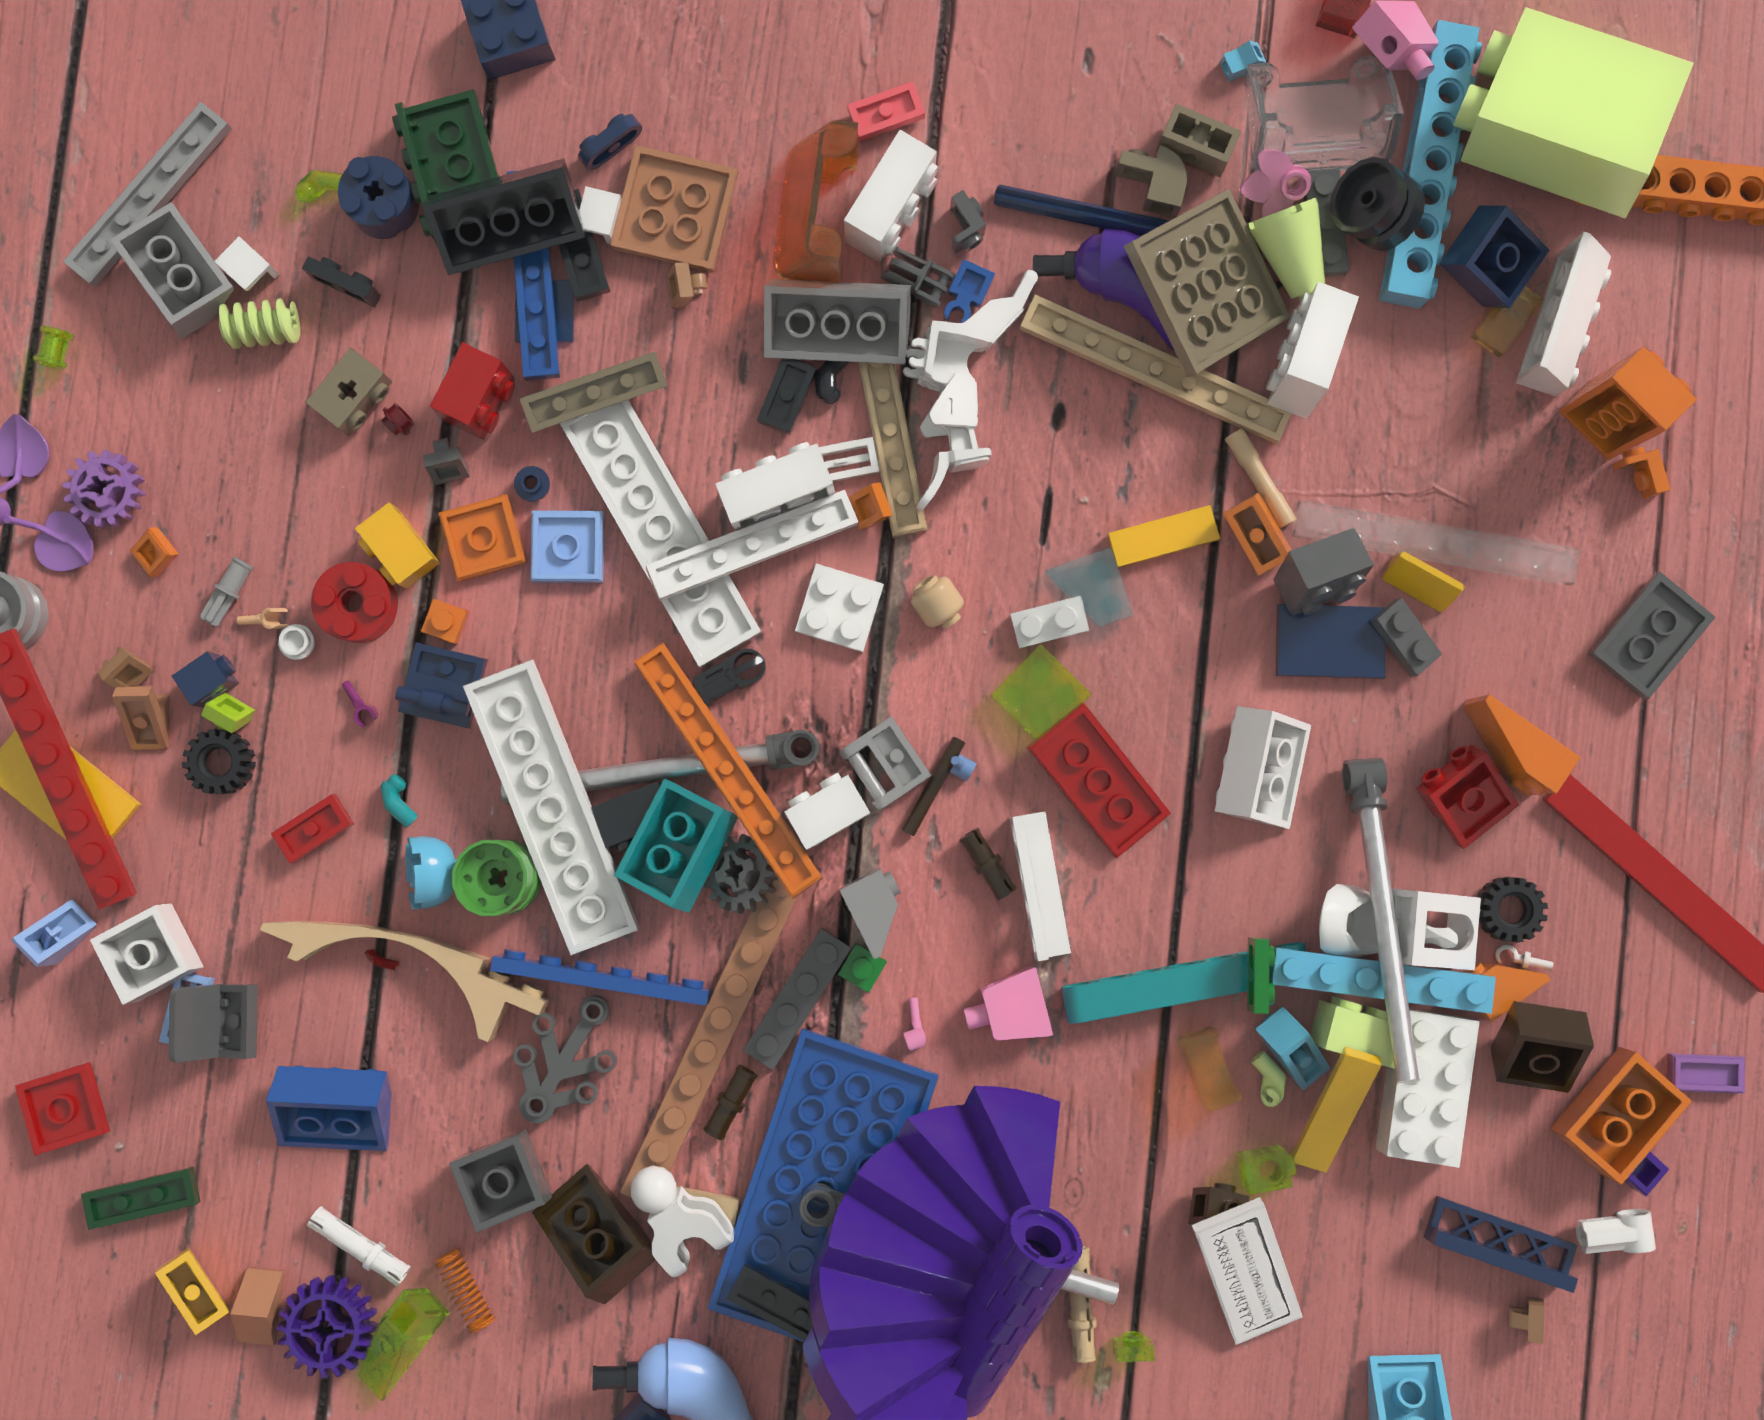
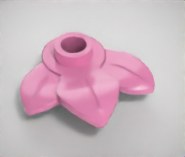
M1264 150L1257 154L1260 170L1249 175L1240 187V192L1249 200L1263 203L1261 212L1263 218L1292 207L1294 201L1306 196L1311 187V176L1304 167L1293 165L1286 153L1278 150ZM1298 177L1296 186L1287 187V182L1290 178Z

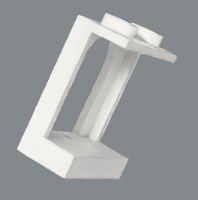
M1392 889L1403 964L1475 970L1481 898ZM1427 911L1448 913L1447 928L1449 927L1458 935L1456 947L1447 949L1424 948Z

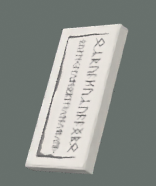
M1260 1197L1191 1225L1230 1334L1236 1345L1303 1318L1267 1210Z

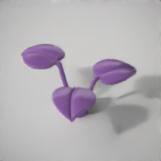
M13 414L0 429V476L13 477L12 480L0 486V495L19 484L22 476L36 477L40 475L49 461L50 452L47 441L36 428L18 414ZM0 497V525L10 523L42 532L34 542L35 554L42 565L54 571H70L87 566L92 561L93 540L84 522L76 515L65 511H54L47 517L45 526L39 523L12 517L8 502Z

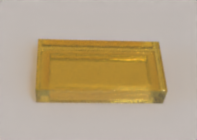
M1525 286L1510 309L1493 307L1471 338L1497 357H1501L1544 299Z

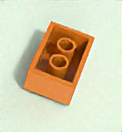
M1619 1047L1551 1126L1550 1130L1605 1178L1622 1185L1690 1105L1692 1100L1637 1052Z

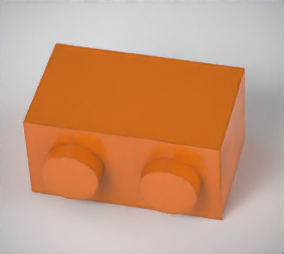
M1259 492L1223 513L1258 576L1283 563L1288 552L1292 550Z

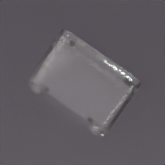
M1375 55L1364 56L1356 60L1348 71L1347 79L1280 84V73L1276 66L1269 63L1247 64L1245 90L1251 155L1255 171L1260 170L1257 154L1264 150L1282 151L1290 157L1293 165H1300L1307 171L1339 168L1340 171H1345L1358 161L1370 157L1391 160L1400 132L1404 110L1392 70L1385 68Z

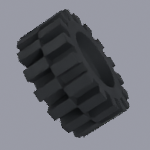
M211 729L207 733L201 732L197 734V740L191 739L188 742L191 748L183 752L182 756L187 757V762H182V768L188 769V773L184 775L187 780L193 781L191 785L194 788L202 789L204 793L224 795L236 792L235 789H242L246 786L244 781L246 779L251 780L253 774L249 773L250 768L256 767V762H252L251 757L255 756L254 750L247 747L250 743L246 739H242L241 735L230 733L226 730ZM218 748L225 749L230 754L232 760L228 772L221 776L213 775L207 767L209 754Z
M1498 877L1493 879V883H1486L1483 886L1485 891L1478 892L1477 895L1478 898H1481L1479 922L1483 924L1481 929L1486 933H1490L1491 937L1507 942L1519 943L1524 942V939L1530 940L1534 938L1533 933L1541 932L1544 928L1540 925L1541 921L1547 922L1548 915H1543V909H1548V903L1542 902L1541 898L1545 897L1542 891L1535 889L1537 885L1533 882H1527V879L1517 877ZM1509 895L1519 898L1524 908L1522 917L1517 922L1511 924L1505 922L1500 917L1498 910L1501 900Z

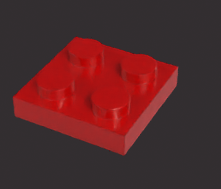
M91 1062L15 1085L34 1156L110 1132Z

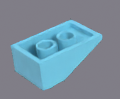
M1441 1354L1367 1357L1369 1420H1452Z

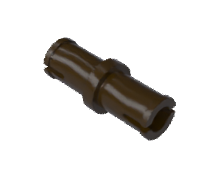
M979 828L973 829L959 839L976 864L974 867L978 875H983L997 900L1008 896L1017 889L1001 866V857L998 853H993Z
M737 1065L736 1071L726 1090L720 1092L716 1099L719 1103L703 1129L707 1134L716 1139L724 1140L736 1114L741 1113L745 1107L743 1101L753 1082L758 1077L754 1071L743 1065Z

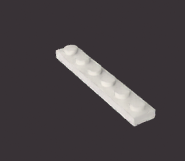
M842 490L647 564L646 571L659 601L854 527L858 524V519L846 491Z

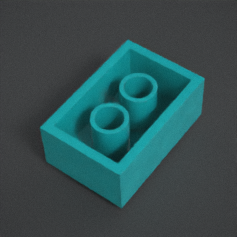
M664 778L614 876L674 909L689 913L738 817L719 805Z

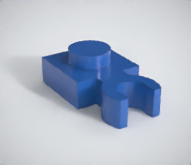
M963 259L948 292L956 300L949 302L945 307L944 319L948 321L950 314L955 310H959L964 315L961 323L967 321L971 317L970 305L981 308L995 278V273Z

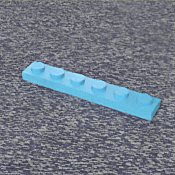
M1274 947L1275 965L1274 968H1271L1270 983H1274V985L1385 999L1379 961ZM1403 964L1408 1003L1492 1014L1496 977Z

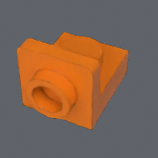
M1644 447L1631 449L1622 453L1623 459L1612 464L1614 471L1634 466V483L1637 490L1642 492L1643 499L1655 497L1671 490L1659 449L1645 452Z

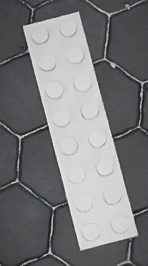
M628 400L560 423L648 578L647 564L709 541ZM729 575L661 600L700 668L762 633Z
M534 659L463 686L570 955L637 931L640 928L621 879L614 876L617 870L609 848L604 846L591 810V803Z

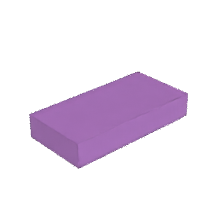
M1668 1053V1080L1680 1091L1745 1094V1057Z

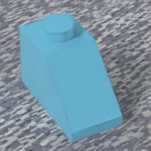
M1283 1006L1275 1013L1268 1015L1262 1024L1255 1029L1265 1046L1302 1091L1330 1069L1310 1033Z

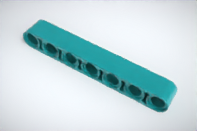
M1293 942L1274 946L1277 948L1306 951L1305 942ZM1247 951L1062 986L1061 993L1067 1023H1082L1246 992ZM1269 968V983H1270L1271 968Z

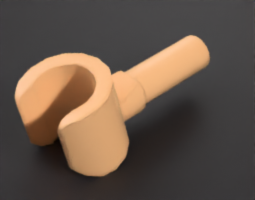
M265 608L262 614L238 616L237 624L263 625L266 629H285L289 625L280 624L278 616L280 612H288L286 608Z

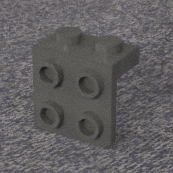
M223 983L172 989L170 992L169 1060L181 1063L218 1057L236 1059L256 1058L258 985Z

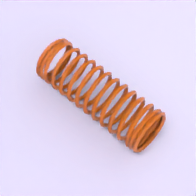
M456 1248L435 1260L434 1264L437 1267L436 1269H440L458 1260L440 1272L439 1275H443L461 1266L444 1277L442 1281L465 1271L445 1286L448 1287L466 1278L448 1291L451 1293L471 1283L458 1293L452 1295L451 1298H455L473 1289L467 1295L455 1301L454 1304H458L477 1294L457 1309L461 1310L467 1305L480 1300L460 1314V1316H463L483 1306L463 1320L466 1322L474 1316L487 1311L466 1326L469 1328V1333L473 1334L490 1325L496 1318L494 1314H489L491 1309L486 1308L488 1303L483 1302L485 1297H479L482 1291H476L479 1285H474L476 1280L471 1279L473 1274L468 1273L470 1268H464L467 1262H461L464 1256H458L461 1254V1251H459V1248Z

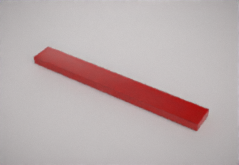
M1570 774L1557 794H1548L1543 799L1550 808L1758 992L1764 993V945Z

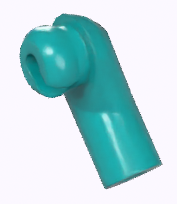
M392 774L387 781L383 780L380 785L383 805L398 822L407 828L416 820L418 815L402 801L399 794L406 787L405 781L399 775Z

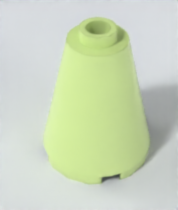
M1316 198L1247 224L1250 233L1291 299L1298 297L1299 301H1301L1304 293L1311 294L1318 282L1325 284L1319 208Z

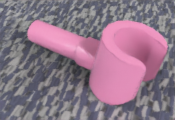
M917 997L909 998L911 1023L914 1029L903 1033L907 1046L911 1051L923 1047L926 1043V1036L920 1021Z

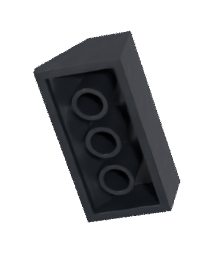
M564 158L427 197L423 205L448 275L585 238L576 193Z

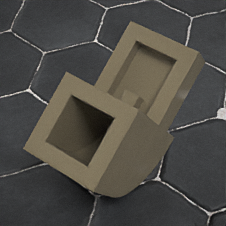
M1162 145L1159 146L1155 158L1150 157L1147 152L1138 149L1122 150L1115 176L1148 184L1142 208L1143 211L1176 218L1181 209L1187 185V172L1180 157L1174 151Z

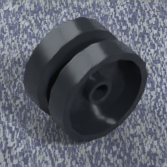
M1370 157L1360 160L1348 168L1337 181L1331 195L1330 213L1333 223L1340 230L1351 237H1355L1368 248L1382 251L1394 248L1404 242L1418 227L1424 213L1425 196L1422 186L1411 176L1400 171L1386 159Z

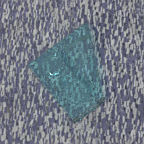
M1111 547L1046 570L1047 576L1070 598L1081 596L1085 613L1099 627L1134 616Z

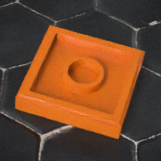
M508 494L439 513L455 577L458 582L527 564Z

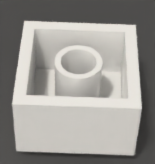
M836 773L819 783L822 787L821 791L812 796L805 791L788 801L791 808L784 812L806 850L813 848L870 814L849 775L841 778L839 773Z
M172 904L155 905L90 940L123 1005L139 1002L204 967Z

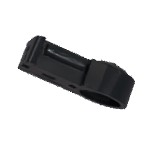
M742 649L732 657L695 676L693 683L704 703L712 706V699L715 701L734 691L736 686L742 690L762 680L766 673V663L759 652L753 649ZM752 654L757 656L735 668V664L742 656ZM762 664L761 671L756 678L743 680L738 677L739 674L753 666Z

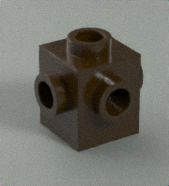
M1214 1183V1187L1193 1188L1188 1224L1193 1225L1249 1202V1196L1236 1193V1186L1224 1183Z

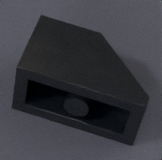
M657 781L591 807L605 848L615 847L617 852L628 849L662 782Z

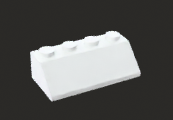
M1582 232L1557 255L1517 377V384L1556 397L1568 388H1572L1578 377L1579 368L1575 366L1579 355L1581 356L1585 352L1589 343L1590 336L1586 335L1589 323L1595 320L1600 309V303L1597 302L1599 292L1606 287L1611 275V270L1607 269L1611 255L1590 233Z

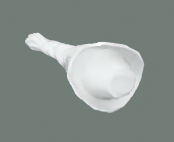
M1336 884L1327 891L1321 908L1319 922L1320 948L1325 954L1361 958L1369 954L1378 953L1369 892L1355 885ZM1426 924L1425 943H1432L1444 949L1453 948L1458 944V935L1449 927L1435 928Z

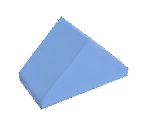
M71 899L13 937L12 942L36 967L59 964L90 934L97 924Z

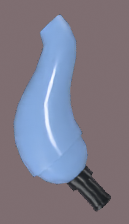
M668 1337L667 1342L655 1344L646 1350L639 1361H627L626 1365H593V1391L626 1389V1393L638 1392L643 1400L654 1408L667 1410V1414L683 1416L690 1420H753L737 1376L726 1360L711 1348L689 1339Z

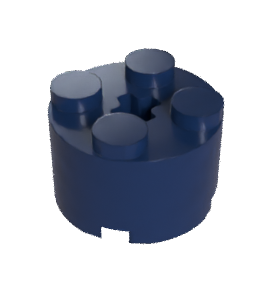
M380 156L356 157L349 162L348 167L340 178L338 184L340 206L353 223L368 236L378 239H390L397 236V233L405 228L408 229L414 223L419 210V203L417 204L414 199L410 180L395 162Z

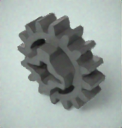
M741 834L739 840L729 836L727 839L728 846L722 848L709 874L711 880L704 883V888L714 890L709 898L712 901L718 902L721 909L731 910L738 914H743L744 909L755 912L756 902L764 905L768 903L765 896L767 892L776 893L777 890L771 883L772 880H778L779 878L773 872V869L750 836ZM746 851L752 852L757 859L754 860L746 855ZM726 889H732L738 897L731 896Z

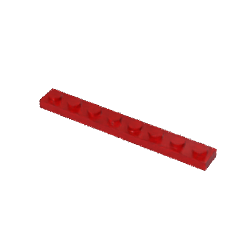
M10 629L0 633V696L98 909L100 910L137 894L17 630Z

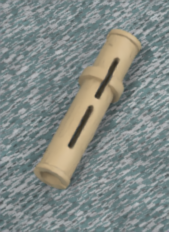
M1083 1246L1081 1257L1073 1270L1091 1275L1089 1247ZM1069 1292L1070 1317L1067 1319L1068 1328H1071L1072 1361L1078 1363L1093 1362L1096 1360L1094 1328L1097 1326L1096 1317H1093L1092 1298Z

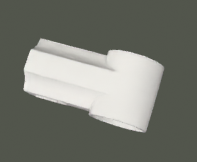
M1626 1209L1618 1211L1616 1216L1577 1220V1241L1580 1244L1581 1251L1585 1254L1617 1250L1628 1253H1646L1656 1249L1652 1217L1649 1210Z

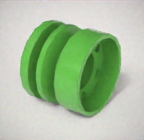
M481 840L471 844L458 856L452 869V887L457 900L468 911L479 916H502L524 910L537 898L542 887V882L527 845L516 840ZM500 871H507L508 876L504 878L505 883L499 884L497 879L502 876Z

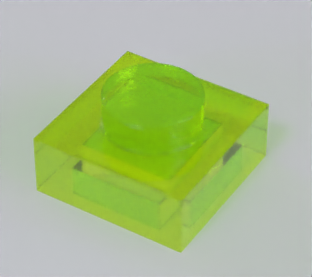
M1129 1331L1122 1333V1337H1113V1353L1118 1362L1155 1361L1154 1345L1149 1336L1144 1337V1333Z

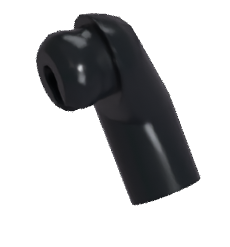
M826 361L815 374L816 394L826 404H834L839 400L841 391L836 388V376L848 365V361Z

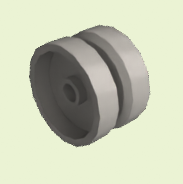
M0 572V633L16 629L25 649L34 645L45 632L49 618L47 601L41 590L30 581Z

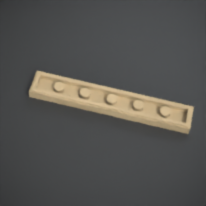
M858 362L882 487L893 514L889 517L892 538L926 532L927 525L924 510L919 511L915 508L921 499L895 364Z

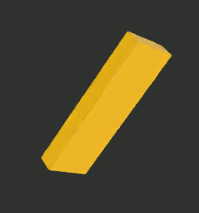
M1211 505L1107 534L1116 569L1220 539Z

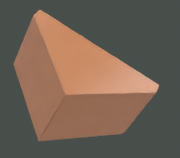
M248 1267L246 1269L230 1313L238 1342L271 1346L276 1344L278 1333L276 1328L277 1324H279L285 1270Z

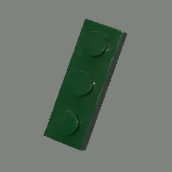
M194 1167L103 1187L81 1194L88 1230L185 1208L201 1202Z

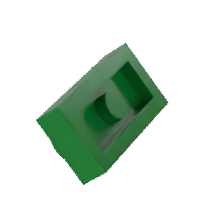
M1248 937L1247 1010L1254 1014H1269V1005H1274L1275 1002L1274 983H1269V968H1274L1275 949L1274 946H1269V939L1263 937Z

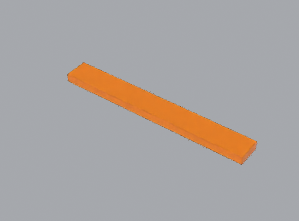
M661 643L634 661V664L791 898L794 899L822 880V876L665 644Z

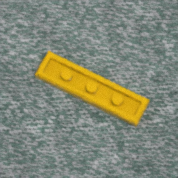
M1344 1047L1291 1153L1292 1163L1327 1173L1382 1066L1381 1057Z

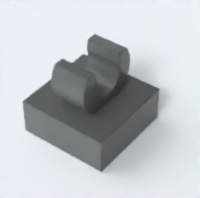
M447 438L433 441L435 452L423 455L425 468L435 485L470 477L468 465L458 447L449 448Z

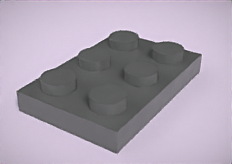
M1657 572L1648 580L1588 655L1643 700L1649 699L1715 619V616L1664 574Z

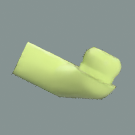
M1263 1050L1251 1060V1063L1262 1074L1260 1091L1262 1103L1268 1107H1275L1283 1100L1286 1075Z

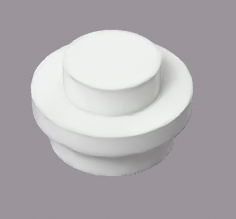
M300 624L290 625L279 636V649L287 658L293 660L305 659L315 648V636L306 626Z

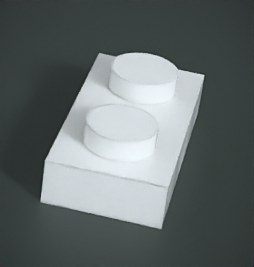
M1081 596L1011 613L1019 648L1090 631Z

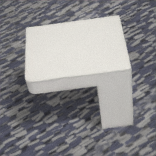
M585 186L579 209L584 231L603 235L606 243L611 244L622 200L621 196Z
M239 236L215 260V263L246 291L250 290L266 272L274 279L279 275L269 263Z

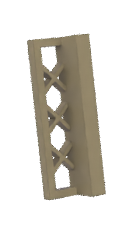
M652 352L520 398V402L531 432L534 433L666 387L667 383L657 353Z

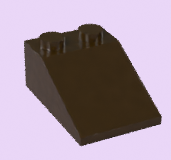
M588 1164L557 1189L545 1205L537 1207L532 1211V1214L575 1282L588 1299L606 1304L656 1260L652 1255V1242L643 1228Z

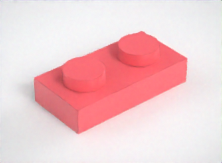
M913 81L847 105V110L859 142L925 119V112Z

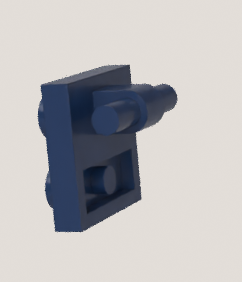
M416 642L405 686H399L396 691L395 699L401 701L398 712L471 729L474 713L463 686L483 679L488 660Z

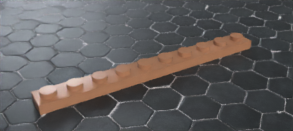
M779 879L772 880L771 883L777 890L776 893L767 892L765 894L768 903L764 905L756 902V911L750 913L620 1191L621 1194L631 1199L630 1185L633 1177L641 1169L653 1165L664 1167L669 1172L671 1171L798 896L792 899Z

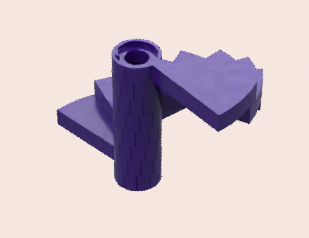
M973 1086L964 1105L935 1108L908 1117L897 1139L878 1150L858 1171L827 1228L821 1250L812 1266L810 1311L813 1327L802 1345L808 1369L819 1394L831 1413L828 1420H967L969 1417L980 1414L986 1408L1082 1254L1083 1245L1077 1229L1065 1216L1049 1208L1060 1101L1018 1089L997 1086Z

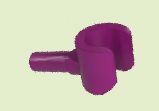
M349 680L342 683V687L356 709L354 712L355 723L361 727L366 726L365 722L361 719L362 710H368L373 719L376 720L378 718L377 709L374 706L365 705Z

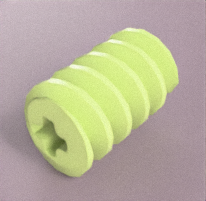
M279 298L276 300V309L272 310L269 301L263 300L261 311H258L253 301H249L247 312L243 311L240 303H234L232 314L229 313L225 304H220L219 328L226 345H230L234 349H240L243 343L246 347H255L257 342L261 346H268L271 341L277 345L283 344L285 339L289 343H297L301 335L300 319L296 304L293 301L290 303V308H286L283 299Z

